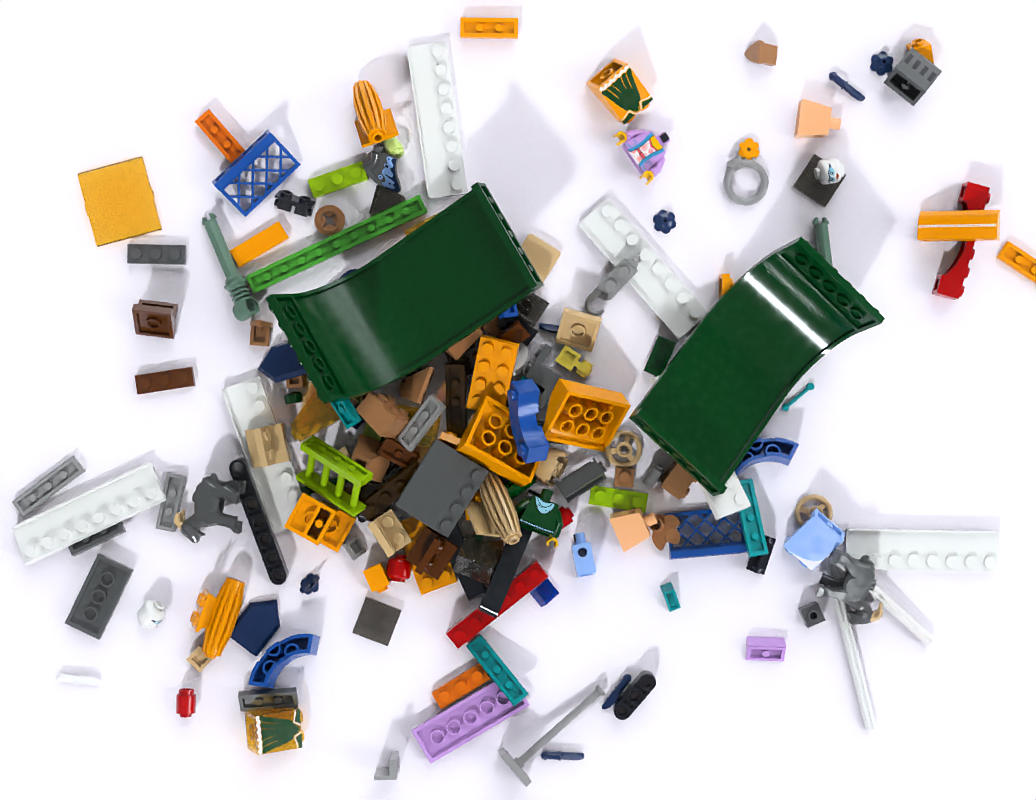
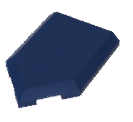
M288 341L271 346L257 369L275 383L307 374L304 367L298 362V356L294 349L290 347Z
M277 599L249 603L237 619L230 637L256 657L280 627Z

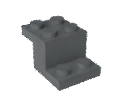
M545 344L544 347L539 346L534 354L537 357L535 362H529L524 371L527 373L526 378L532 379L534 383L544 388V391L539 393V408L541 410L549 399L559 378H562L561 375L543 365L544 360L552 349L548 344Z

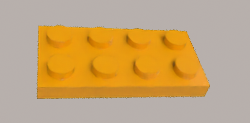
M481 335L466 408L477 411L485 396H489L502 405L507 406V391L510 389L520 344Z
M413 516L400 521L413 540L404 546L407 556L427 526ZM449 562L438 580L426 572L422 575L415 572L417 566L412 564V571L421 595L457 582L451 562Z

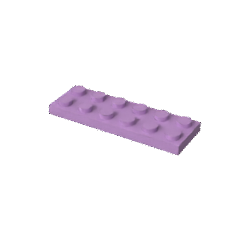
M493 681L416 726L411 731L431 764L530 706L525 697L517 705L513 706Z

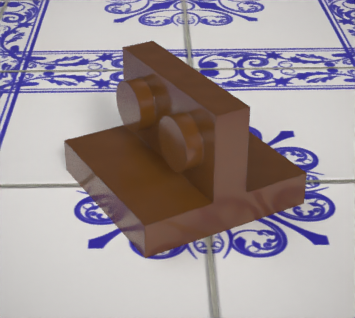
M140 299L139 303L133 304L132 307L135 333L137 335L174 339V323L178 312V304Z
M426 526L406 557V560L417 566L415 572L422 575L426 572L438 580L459 547Z

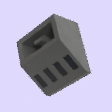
M912 47L883 83L914 106L934 83L942 70Z

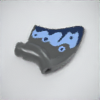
M375 144L370 160L363 163L365 172L379 186L395 193L401 192L402 188L397 174L398 157L385 153L383 145L378 146L379 144Z

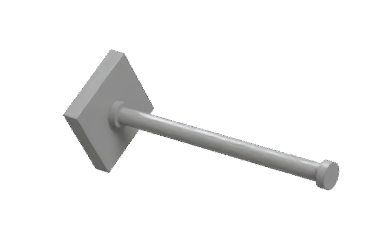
M599 685L595 687L596 690L519 758L516 757L514 759L504 747L498 751L500 757L526 787L532 781L522 769L524 767L523 764L600 695L603 696L605 694Z

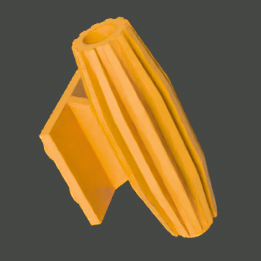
M359 80L353 86V105L358 120L354 122L362 148L398 136L399 133L391 109L383 110L379 95L368 80Z
M227 577L216 598L207 589L198 594L196 600L198 607L196 611L192 612L190 622H192L191 625L196 632L205 628L202 651L205 652L204 656L215 659L216 656L220 657L226 647L242 606L245 582Z

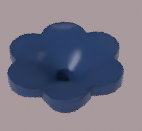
M881 51L879 54L871 57L870 69L876 72L877 75L883 76L885 73L892 71L894 60L886 52Z
M660 210L658 215L653 217L654 229L668 234L671 229L676 227L674 213Z
M313 573L308 574L300 583V592L307 595L317 592L320 576Z

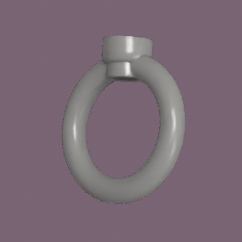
M741 155L728 161L729 168L723 180L727 196L736 204L744 206L759 202L765 196L769 184L765 169L753 160H743ZM743 167L754 169L761 179L759 191L749 198H742L736 195L731 187L733 174Z

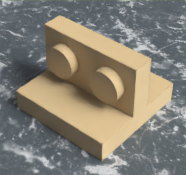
M564 308L555 342L592 352L602 318Z
M283 423L245 430L253 468H262L291 461Z
M393 509L388 510L367 525L388 558L413 541Z

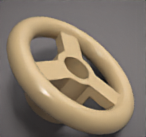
M627 430L617 431L611 443L605 448L607 460L612 465L620 468H629L635 465L641 458L643 451L639 437ZM619 436H625L623 442L619 443L616 448H610L614 439ZM630 439H633L637 446L635 457L631 454ZM622 446L627 447V451L625 453H622L620 451V448ZM611 454L627 457L629 462H618Z
M816 494L803 497L795 508V519L798 525L801 527L804 524L800 512L807 514L808 518H810L811 513L816 508L822 514H824L823 509L826 508L827 518L831 521L833 510L829 501L823 496ZM811 500L821 502L818 506H813L810 509L803 507L806 502Z

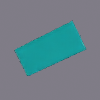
M669 582L661 585L660 588L669 612L681 608L672 583Z

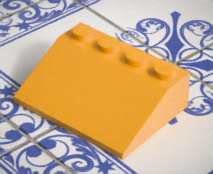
M559 378L550 395L543 432L549 441L605 452V448L611 443L631 405L620 392Z
M485 396L466 428L456 451L522 488L532 482L540 461L525 463L522 457L518 455L510 423L509 408L489 396Z

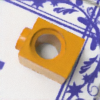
M382 562L364 569L363 573L372 592L378 591V593L389 589L388 585H390L391 581L386 575V569Z

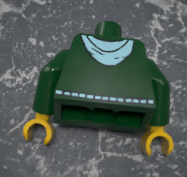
M543 488L540 497L533 495L530 498H525L515 506L520 527L545 536L547 546L553 540V546L556 548L558 546L557 538L563 527L562 515L558 510V504L550 502L553 491Z

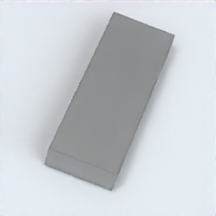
M430 394L396 440L409 452H413L446 406L433 394Z
M167 472L163 490L167 500L160 504L155 529L176 532L177 526L174 523V516L177 512H180L187 476Z

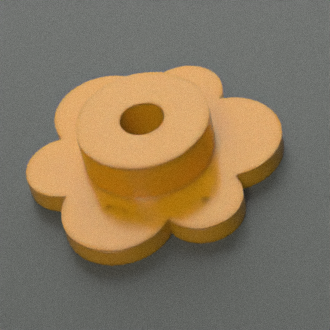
M747 138L739 144L740 150L738 154L742 158L745 157L751 160L752 157L756 158L759 156V144L754 142L752 138Z

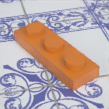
M210 109L194 121L230 163L245 151Z
M480 663L435 689L431 694L439 707L443 709L490 680V677Z

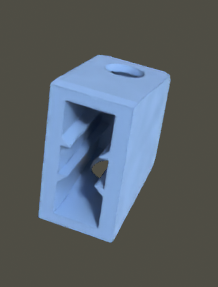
M584 532L573 534L575 545L571 546L577 578L595 575L596 568L591 543H586ZM580 550H585V557H580Z

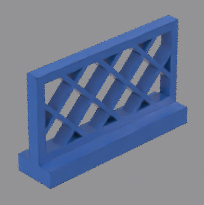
M267 129L218 175L212 183L246 217L301 164ZM275 142L279 146V155H268L269 147ZM257 158H265V168H254L255 160ZM268 158H279V169H268ZM282 158L291 159L295 164L289 169H282ZM243 171H251V182L240 181V174ZM254 171H265V182H254ZM268 172H279L278 180L276 182H268ZM230 184H237V195H229L224 189ZM240 184L251 185V195H240ZM254 185H265V192L262 195H254ZM240 198H251V205L246 210L240 206Z
M711 509L666 513V515L671 514L684 521L678 528V531H680L685 523L694 530L689 538L680 533V536L686 540L681 547H673V544L669 543L670 560L747 553L740 517L735 525L725 516L714 526L707 520L710 514H712ZM692 515H698L703 520L697 528L688 522ZM723 520L732 526L726 535L717 528ZM704 522L713 528L707 537L698 530ZM733 529L740 533L741 541L734 542L728 537ZM715 530L724 537L720 543H714L709 539ZM696 532L705 539L700 545H695L690 541Z

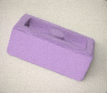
M752 636L746 638V660L784 661L786 651L784 638Z

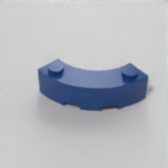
M532 379L511 381L510 389L507 391L512 433L517 446V453L525 463L546 460L550 447L542 426L537 424L536 414L539 413L540 389Z
M778 437L758 438L735 469V473L739 477L744 470L761 462H778L789 466L799 444Z
M297 634L273 644L266 650L261 659L256 662L248 685L274 689L275 682L286 665L302 656L317 655L320 636Z

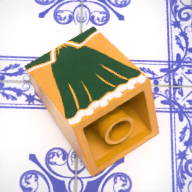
M615 58L586 83L615 119L622 124L631 122L639 111L645 110L653 100L630 66Z

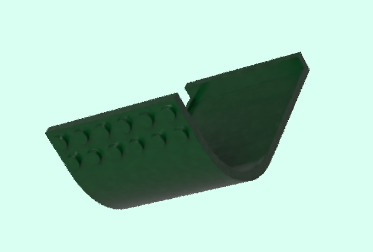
M477 182L472 185L470 192L354 272L310 291L294 294H271L265 298L269 304L270 311L278 320L280 329L287 336L288 344L297 354L298 362L307 372L308 380L317 390L318 398L324 404L345 401L365 395L406 376L544 286L485 183Z
M799 237L776 249L756 263L718 299L629 416V419L711 495L723 494L727 489L725 483L801 377L838 344L855 334L882 324L885 318L807 240Z

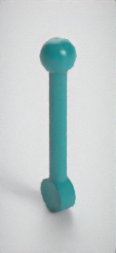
M808 383L802 392L787 404H783L782 409L788 411L794 402L809 390L814 389V384Z

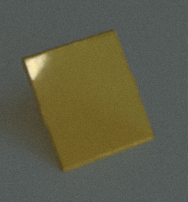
M142 156L77 174L85 202V210L87 216H89L97 247L162 230L154 191L150 185Z

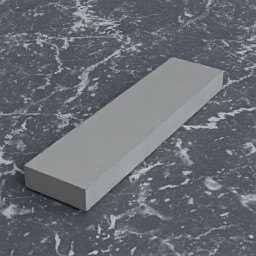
M72 456L13 500L12 503L20 514L25 517L86 472L78 459Z

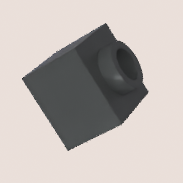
M816 601L798 608L807 628L826 621ZM815 612L816 617L811 619L810 614Z

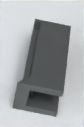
M592 458L593 462L590 461L561 479L562 481L554 480L568 503L607 479L604 474L607 470L601 461L597 463L595 458Z

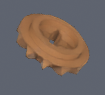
M325 205L316 212L314 223L320 233L331 236L342 231L345 225V216L338 207ZM324 215L328 217L334 216L335 218L333 219V221L335 222L336 226L331 224L326 225L325 223L327 222V220L325 219Z

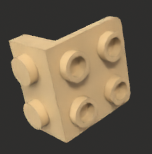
M529 234L521 246L544 283L561 253L535 235Z

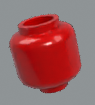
M395 554V558L388 559L386 575L390 577V581L405 583V580L410 578L412 563L406 560L407 555Z

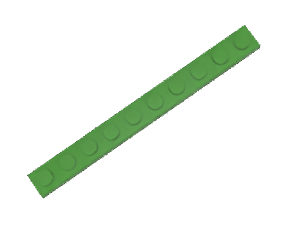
M417 195L247 275V281L253 293L256 294L428 212L420 195Z

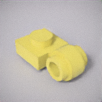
M567 345L564 346L555 362L570 372L575 366L577 369L575 373L584 379L592 372L591 368L593 365L584 359L582 362H579L578 360L581 355Z

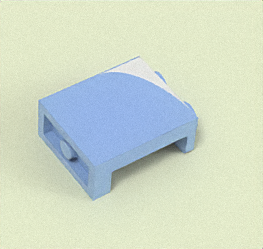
M816 508L811 513L810 518L790 537L787 536L785 538L783 546L790 555L797 557L804 567H808L813 571L844 541L845 533Z

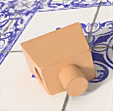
M801 99L798 103L794 138L826 137L829 129H840L841 118L831 117V107Z
M641 508L612 513L609 518L623 552L649 538L651 533L649 526L658 523L654 512L644 516Z

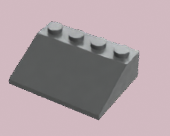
M435 438L395 502V505L435 531L449 537L489 471L481 464Z

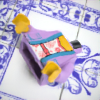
M644 129L626 132L619 131L613 135V138L618 137L620 140L616 145L622 144V148L641 174L639 179L642 177L646 178L647 183L645 185H648L661 172L665 162L664 155L666 154L663 146L670 142L669 136L666 132H663L655 137L652 131L647 132Z

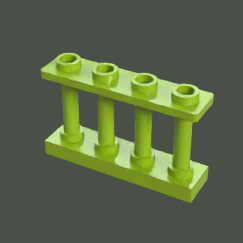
M314 435L303 441L300 445V450L309 455L306 469L296 475V480L353 517L365 510L366 505L358 500L360 489L372 480L374 473ZM316 460L324 464L321 476L314 472ZM330 470L338 473L336 485L328 481ZM345 479L353 483L351 495L343 491Z

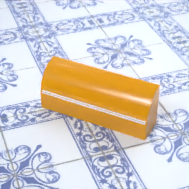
M1000 210L921 211L918 218L917 240L920 242L1000 241Z

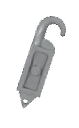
M640 255L627 259L623 258L588 295L585 300V309L590 315L599 316L604 313L603 309L594 311L591 308L592 302L597 297L605 301L611 300L638 272L637 266Z

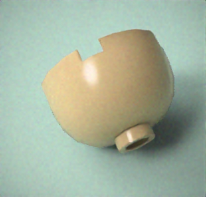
M549 448L547 459L540 461L535 472L537 479L549 487L554 486L556 483L553 481L556 477L560 479L566 468L568 459L565 457L569 456V454L557 448Z

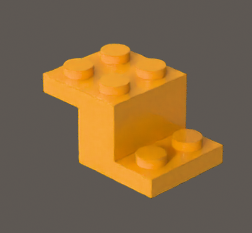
M303 492L284 527L316 545L323 544L338 553L357 518L324 500L319 501Z

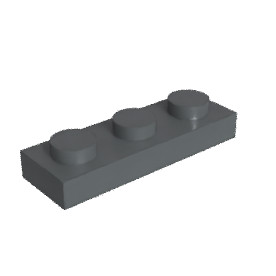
M127 244V263L186 265L187 246Z
M121 521L68 546L71 555L75 557L125 533L126 530L123 522Z
M296 687L239 691L238 693L241 712L296 708L299 704Z

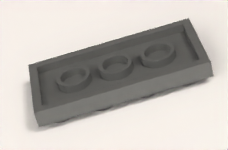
M99 553L65 624L100 640L134 570Z

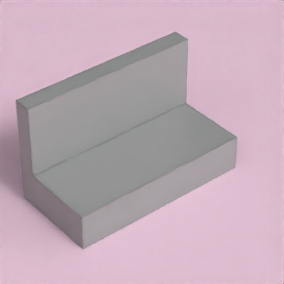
M399 751L391 752L389 767L376 768L374 780H397L400 771Z

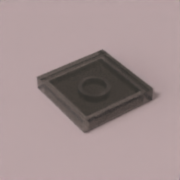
M814 154L792 187L822 207H826L846 174H844V177H841L838 183L821 184L819 179L816 180L814 168H817L818 162L823 159Z
M366 596L352 633L388 646L402 610Z

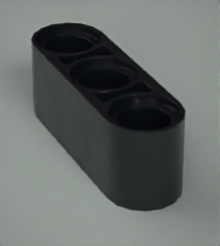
M645 670L639 673L613 704V712L616 718L619 720L629 718L655 688L656 679L652 672ZM646 676L652 678L651 683L648 685L642 684V679ZM632 691L639 692L637 699L629 697ZM621 705L627 707L626 712L622 714L617 712V708Z

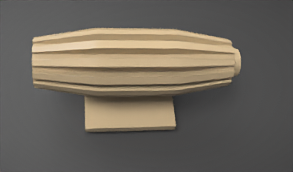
M487 469L489 473L479 487L482 501H470L466 508L467 514L476 535L501 537L504 543L516 544L522 536L516 509L507 488L497 473Z

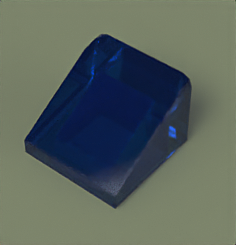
M547 578L535 587L530 594L543 607L556 597L559 592Z

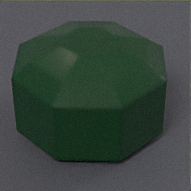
M298 391L289 392L284 396L286 405L304 401L303 394Z

